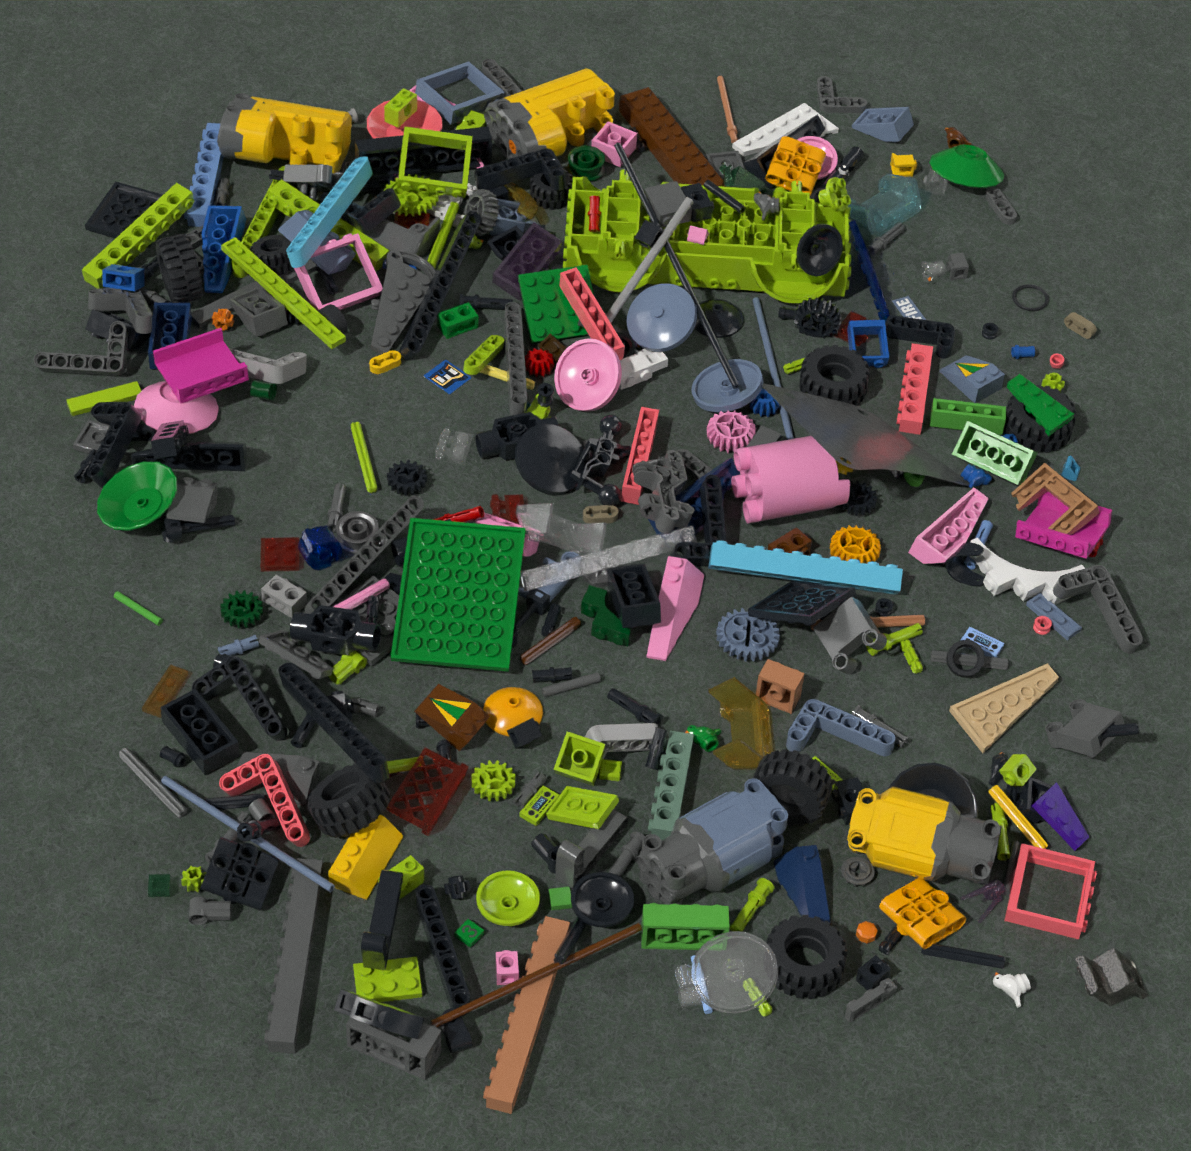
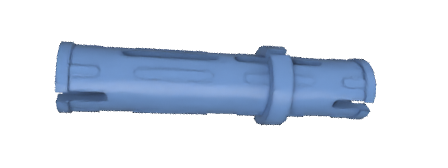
M984 520L981 523L975 538H978L984 545L993 528V524L988 520ZM967 556L964 564L972 570L975 568L976 562L970 556Z

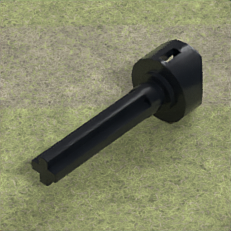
M233 515L207 518L205 523L191 521L180 523L179 520L165 518L164 524L161 527L163 540L170 543L181 541L182 533L235 526V517Z

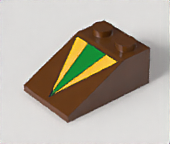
M437 684L414 711L458 751L472 739L490 717L475 702L440 684Z

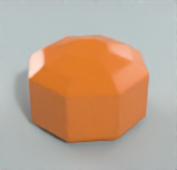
M865 921L858 925L856 936L859 941L870 943L875 940L878 930L874 923Z

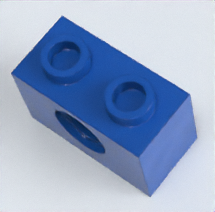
M112 264L102 269L103 287L136 291L145 286L144 269Z

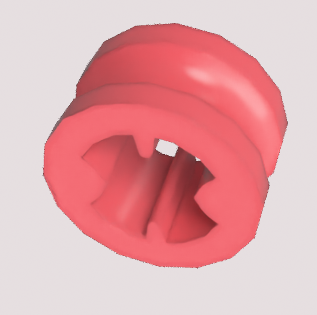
M1039 616L1034 621L1033 629L1038 634H1048L1052 622L1046 616Z

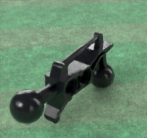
M607 415L601 419L599 424L603 435L600 439L589 438L579 458V462L570 474V477L578 481L577 491L582 485L598 494V499L602 505L616 506L621 501L622 494L620 489L612 484L602 486L589 478L595 475L603 477L610 463L617 464L620 458L630 456V446H622L612 441L613 437H616L622 431L621 420L616 415ZM589 451H593L591 460L586 463L581 474L577 471L586 459Z

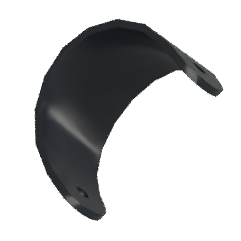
M963 543L947 561L946 569L948 574L959 583L977 587L984 585L985 577L971 571L961 558V556H980L983 554L984 548L976 543Z

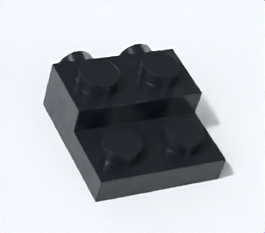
M1030 777L1023 786L1017 787L1020 799H1018L1016 807L1028 821L1036 824L1040 820L1046 821L1032 805L1052 785Z

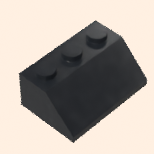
M94 309L91 311L85 330L91 332V336L101 338L102 336L108 342L110 325L115 321L123 322L129 333L127 351H131V349L138 350L151 334L137 333L131 321L110 312ZM123 328L116 329L115 334H121Z

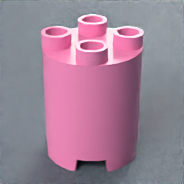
M812 436L734 449V462L737 470L740 471V475L732 476V490L736 498H745L743 514L747 524L830 509L848 502L850 481L848 479L839 480L835 459Z

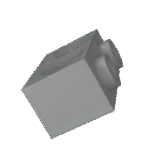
M275 575L261 588L262 601L291 618L295 612H300L307 604L306 592L301 587L291 584L287 579L281 578L278 575Z

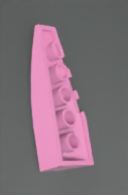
M976 488L971 489L916 537L908 553L923 564L946 562L963 543H966L989 498Z
M668 556L659 593L661 623L652 626L647 658L667 660L678 637L681 636L685 625L689 622L692 613L698 606L704 574L687 559Z

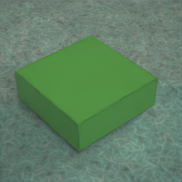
M570 887L549 889L551 910L572 908Z

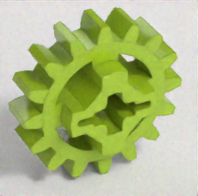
M490 760L488 765L480 763V768L475 767V773H472L471 786L474 788V793H480L481 799L485 796L488 797V801H491L492 798L499 801V797L506 799L507 793L512 794V788H515V774L512 773V768L506 769L507 764L499 765L498 760L495 764H492Z

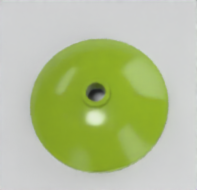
M500 871L491 874L481 882L477 890L476 902L480 913L490 922L502 926H515L533 917L539 907L540 894L538 887L528 876L516 871Z

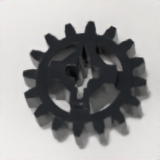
M401 460L399 465L394 463L393 468L389 467V473H387L388 486H391L392 491L397 490V494L404 492V495L407 496L408 492L414 495V491L421 492V487H426L427 470L423 469L422 464L417 466V461L412 464L410 460H407V463Z
M858 480L856 483L850 481L849 499L846 504H842L841 509H847L848 514L854 512L855 516L858 513H861L863 516L865 512L871 513V510L875 509L878 498L876 491H871L872 486L866 487L865 482L859 484Z

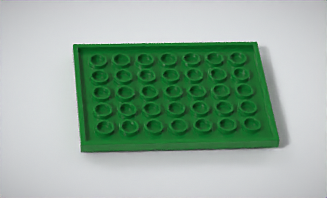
M410 518L391 661L509 672L526 528Z

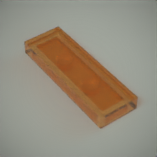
M170 665L142 706V711L160 718V707L172 701L187 678L188 671Z

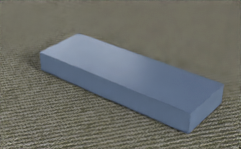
M1039 593L1027 601L1026 606L1038 616L1048 617L1052 622L1051 627L1066 640L1081 632L1082 627L1051 601H1048L1043 594Z

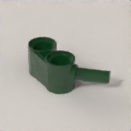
M256 380L252 382L250 391L252 397L268 400L275 399L277 384Z

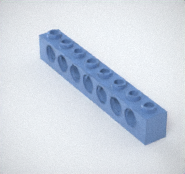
M207 123L206 130L203 129V141H200L201 152H198V163H195L196 174H193V186H190L194 204L184 213L188 226H203L208 206L214 205L215 191L218 186L224 158L219 151L217 143L220 124Z

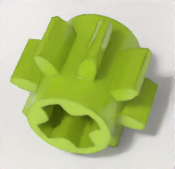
M1050 373L1045 375L1041 386H1051V389L1056 388L1061 393L1065 381H1061L1062 376L1058 373Z
M190 866L187 871L182 872V886L187 885V892L196 891L198 893L206 872L202 873L201 866Z

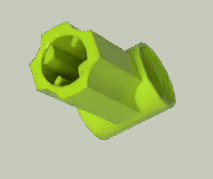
M354 651L351 655H342L341 660L332 667L333 671L331 676L328 677L336 685L341 684L354 672L359 673L360 669L363 670L367 664V659L357 651Z

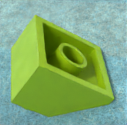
M567 731L554 767L555 774L594 786L606 744Z

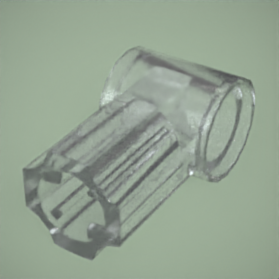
M688 964L680 965V967L675 969L680 1007L703 1005L702 989L697 985L693 966Z

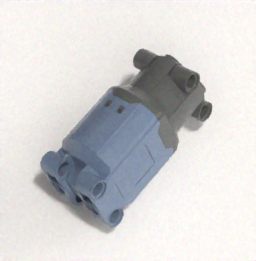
M749 779L745 782L743 792H725L678 818L674 823L670 836L661 840L657 835H646L643 839L642 851L636 858L640 869L639 879L643 884H646L651 896L656 900L664 902L665 905H683V898L699 889L711 892L720 891L768 864L771 857L776 858L782 854L784 838L781 834L787 827L788 812L760 780Z

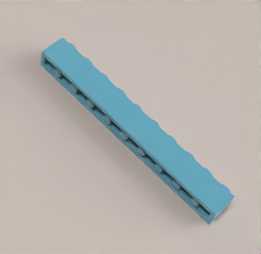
M716 541V543L713 542L711 545L708 569L802 582L848 586L859 590L896 595L901 590L903 569L893 564L879 566L877 562H867L865 564L860 563V560L857 559L843 561L840 557L831 556L830 559L822 558L820 554L807 556L803 555V552L792 551V553H786L783 549L777 548L771 551L765 550L766 548L763 546L750 548L742 543L728 545L726 541Z

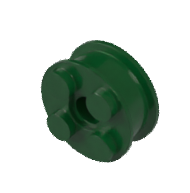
M584 145L575 147L569 152V163L567 166L569 174L574 177L586 176L589 181H596L603 175L605 156L601 150L593 146Z

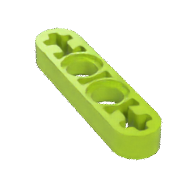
M499 335L489 336L464 361L463 371L469 375L478 374L503 349L504 338Z

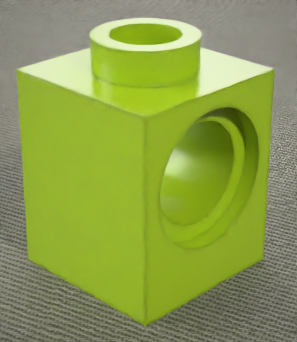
M1013 754L999 772L1004 777V781L1010 786H1023L1037 769L1026 754Z

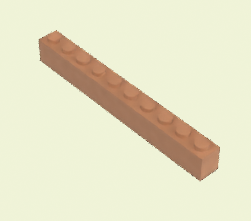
M545 916L543 924L540 923L537 929L538 941H533L531 953L533 956L532 959L528 958L525 967L526 975L554 963V955L570 929V922ZM557 971L520 988L521 993L516 994L513 1005L516 1008L514 1012H510L508 1018V1025L510 1026L508 1030H504L502 1036V1043L504 1045L502 1049L499 1048L497 1051L496 1061L498 1063L496 1067H492L489 1078L492 1081L490 1086L486 1085L483 1098L486 1099V1108L512 1114Z

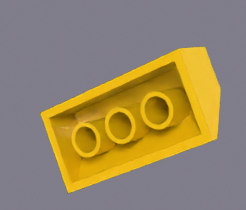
M379 815L378 819L374 822L372 821L366 828L350 834L328 872L329 882L334 884L336 889L367 900L378 882L381 870H385L403 835L384 816Z

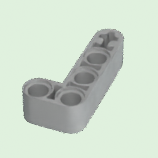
M654 723L595 725L587 731L585 737L606 744L602 758L604 759L607 752L650 750L648 747L652 743L655 727H658V725ZM657 740L655 749L658 748L659 740Z

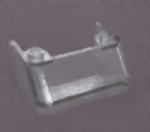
M554 504L517 505L516 516L520 526L526 528L525 536L528 537L527 540L533 542L540 541L566 551L575 552L579 556L581 554L602 553L607 523L577 524L553 515Z

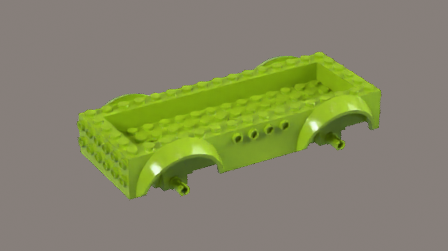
M624 169L619 173V180H612V186H607V189L603 188L602 190L592 185L586 176L573 177L572 189H569L568 199H571V201H568L567 205L568 212L565 229L567 236H565L564 246L567 248H564L563 258L567 259V261H563V268L588 265L591 282L598 287L613 292L623 291L650 251L639 245L635 239L644 221L651 222L632 181H630L627 171L626 175H624ZM796 181L791 183L792 192L785 191L784 197H780L779 212H775V214L769 213L765 221L762 220V211L754 202V195L760 192L758 188L718 186L746 207L744 213L740 214L702 185L703 189L707 191L708 198L714 204L712 218L693 223L689 221L678 224L668 239L691 287L764 291L771 297L786 303H802L803 300L808 301L809 298L814 300L821 295L844 297L845 290H849V279L847 278L851 277V267L849 266L851 264V254H849L851 251V243L849 242L851 238V231H849L851 219L848 218H850L851 208L847 205L844 211L836 212L830 205L823 206L821 203L814 202V199H810V193L802 192L801 181H798V186H796ZM679 184L680 188L683 187V186H688V185H690V184ZM590 196L601 197L600 232L589 231L588 211L590 208ZM817 224L831 225L839 231L842 237L843 249L841 257L830 272L821 276H811L802 271L798 265L796 256L798 243L809 228ZM690 225L709 231L704 245L687 241ZM664 246L635 289L646 284L666 283L683 286Z

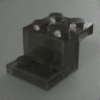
M1112 948L1094 960H1090L1084 955L1075 959L1078 964L1077 971L1086 982L1085 989L1090 996L1096 997L1100 1002L1112 1006L1129 995H1135L1140 999L1149 996L1133 960L1118 950Z

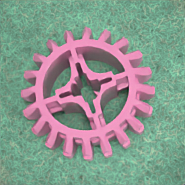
M734 410L733 412L727 411L724 413L720 411L719 415L714 414V417L710 418L707 425V439H709L710 444L714 445V448L719 447L720 452L726 450L728 454L729 451L734 452V449L746 447L756 434V427L753 424V419H749L748 415L743 416L742 412L736 413Z

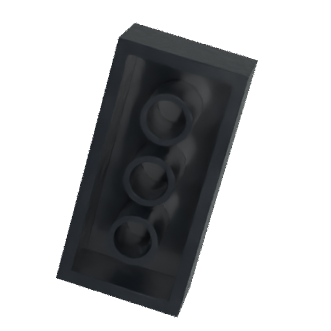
M645 563L608 568V589L622 628H634L643 625L651 626L661 623L660 601Z
M196 689L160 707L162 722L204 775L240 756L238 741Z

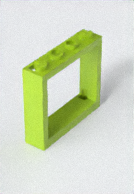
M405 126L397 188L406 189V191L413 190L420 193H434L440 196L448 195L455 198H465L468 185L472 136ZM408 142L465 150L462 184L404 176Z

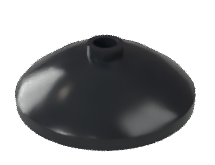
M817 224L803 234L798 243L796 253L797 262L802 271L811 276H821L830 272L836 266L843 249L842 237L839 231L828 224Z
M708 299L699 303L716 338L732 336L741 329L743 314L733 303L723 299ZM697 316L694 328L699 333L707 336Z
M594 872L582 877L574 885L571 892V906L576 916L586 924L595 927H611L620 924L628 918L634 906V894L630 885L620 876L609 872Z

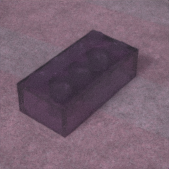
M533 222L495 270L492 282L519 301H522L518 275L545 271L561 251L562 241Z

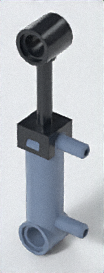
M565 552L561 557L560 563L545 557L543 564L554 570L538 588L534 587L530 592L519 587L518 595L526 598L527 609L515 622L512 648L518 643V630L534 612L543 616L550 608V602L571 578L579 574L580 556L577 553Z

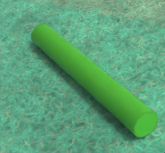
M119 591L115 592L114 598L158 626L162 623L163 619Z

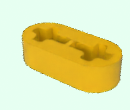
M392 350L372 358L369 362L370 371L374 374H381L400 366L401 354L398 351Z

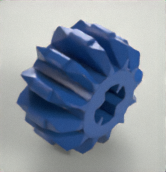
M762 389L758 396L750 402L749 407L750 410H753L754 414L759 413L760 417L762 415L769 417L770 414L775 415L780 404L765 389Z

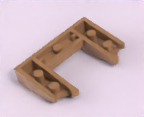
M1046 463L1040 466L1011 493L1012 497H1017L1019 504H1016L1018 511L1036 501L1047 491L1069 509L1048 529L1068 535L1078 531L1099 514L1097 504Z

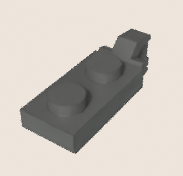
M890 978L881 981L878 987L867 990L858 1000L853 999L847 1004L845 1018L849 1023L855 1021L883 1003L885 998L896 992L897 986Z

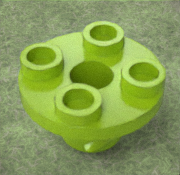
M830 178L827 181L826 189L821 190L818 195L821 205H830L836 212L844 211L847 205L851 204V198L847 194L846 182L843 178Z

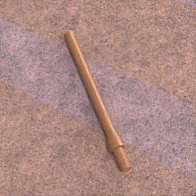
M718 76L717 81L728 126L727 133L733 144L737 141V128L733 122L723 76Z

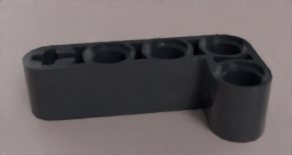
M896 315L887 318L885 326L888 338L936 345L935 353L939 358L946 359L951 356L955 327L953 325Z

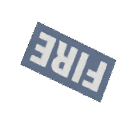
M909 296L892 301L903 317L926 320Z

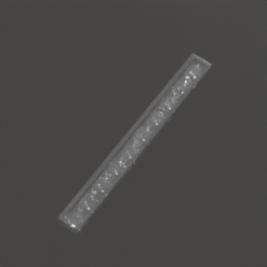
M694 527L679 528L673 530L671 534L661 533L522 571L521 579L524 591L672 551L675 545L680 542L697 543Z

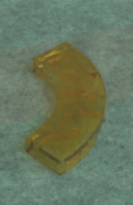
M512 182L504 184V187L509 191V195L516 201H520L518 213L529 219L534 218L538 205L532 196Z

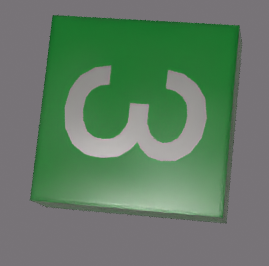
M467 919L456 930L454 937L471 948L484 935V929Z

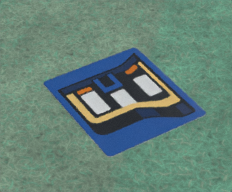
M444 360L424 375L425 378L448 394H451L471 379L468 374L447 360Z

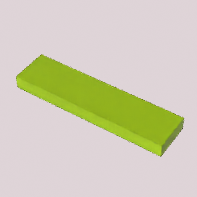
M135 381L66 399L71 415L76 416L90 412L92 407L99 402H129L136 400L141 389L138 382Z

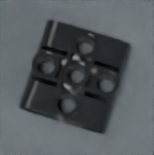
M220 836L200 889L221 896L224 901H231V904L240 903L260 911L279 859L257 850L256 846L251 843H244L242 845ZM235 850H239L237 856L233 857ZM256 857L259 858L257 865L254 864ZM223 882L226 883L224 890L221 889ZM230 889L236 890L237 893L230 891ZM244 890H247L245 898L242 897Z

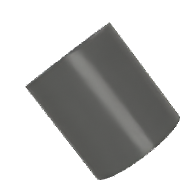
M262 798L254 800L248 807L254 819L259 822L275 817L266 801Z

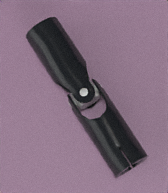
M856 146L852 147L821 188H826L827 181L830 178L838 177L845 180L863 158V150Z

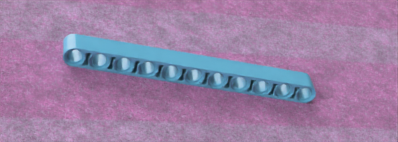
M359 157L352 162L288 246L286 252L293 268L302 267L308 262L373 173L368 157Z

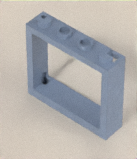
M470 62L417 79L415 94L434 107L451 125L463 121L464 117L471 110L481 114L484 113L489 103L502 99L505 96V92ZM468 78L485 95L452 106L434 89Z

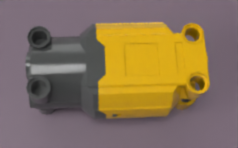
M891 787L881 794L875 793L870 788H865L858 794L850 821L847 840L852 852L866 853L872 866L932 882L945 875L970 880L977 885H988L1002 826L994 820L984 821L961 815L952 801L897 787ZM866 798L872 799L870 804H865L862 801ZM855 838H860L863 840L862 843L858 845L853 844L852 841Z

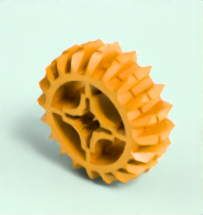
M848 525L847 529L842 527L840 531L836 530V533L832 536L829 547L831 556L840 557L843 561L857 559L860 560V563L865 564L867 562H876L881 551L880 541L876 534H871V529L865 530L864 526L858 528L857 525L855 527Z

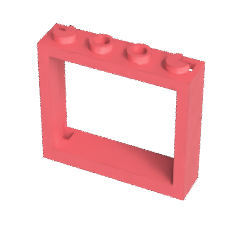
M1022 843L1004 921L1079 939L1081 932L1085 933L1088 922L1084 920V917L1089 915L1091 903H1087L1088 898L1092 899L1094 891L1091 882H1095L1097 871H1093L1095 861ZM1026 862L1084 876L1076 923L1017 909Z

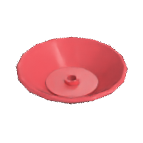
M417 100V111L399 128L385 122L384 106L389 101H385L372 109L367 117V130L372 138L402 136L405 126L433 131L442 130V117L438 111L428 103Z

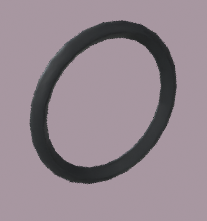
M1032 284L1021 285L1012 294L1014 303L1019 308L1027 311L1042 310L1049 302L1046 291ZM1023 288H1034L1043 293L1045 302L1037 308L1025 307L1017 301L1016 293Z

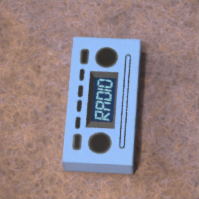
M969 627L961 640L975 641L981 646L985 656L997 657L1004 647L1003 642L972 627Z

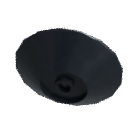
M935 762L916 764L901 772L888 787V789L897 787L952 801L961 815L977 819L976 794L968 780L952 767Z

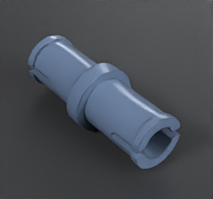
M253 635L252 637L240 641L237 639L234 640V643L218 647V652L222 655L224 653L230 656L235 654L241 655L244 651L259 647V643L256 640V635Z

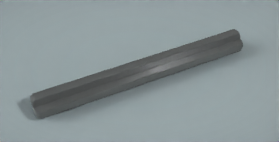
M123 748L119 751V757L177 817L182 818L186 815V807L128 748Z

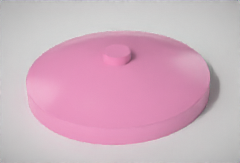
M583 339L573 343L562 353L556 365L554 380L559 397L566 405L579 411L589 412L602 408L611 401L619 388L622 376L621 363L614 349L602 341Z

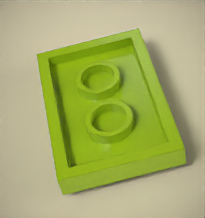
M566 786L546 815L548 820L600 829L618 804L619 799L614 794Z
M417 957L388 960L386 970L364 968L363 963L353 964L356 994L374 999L377 1002L422 997Z

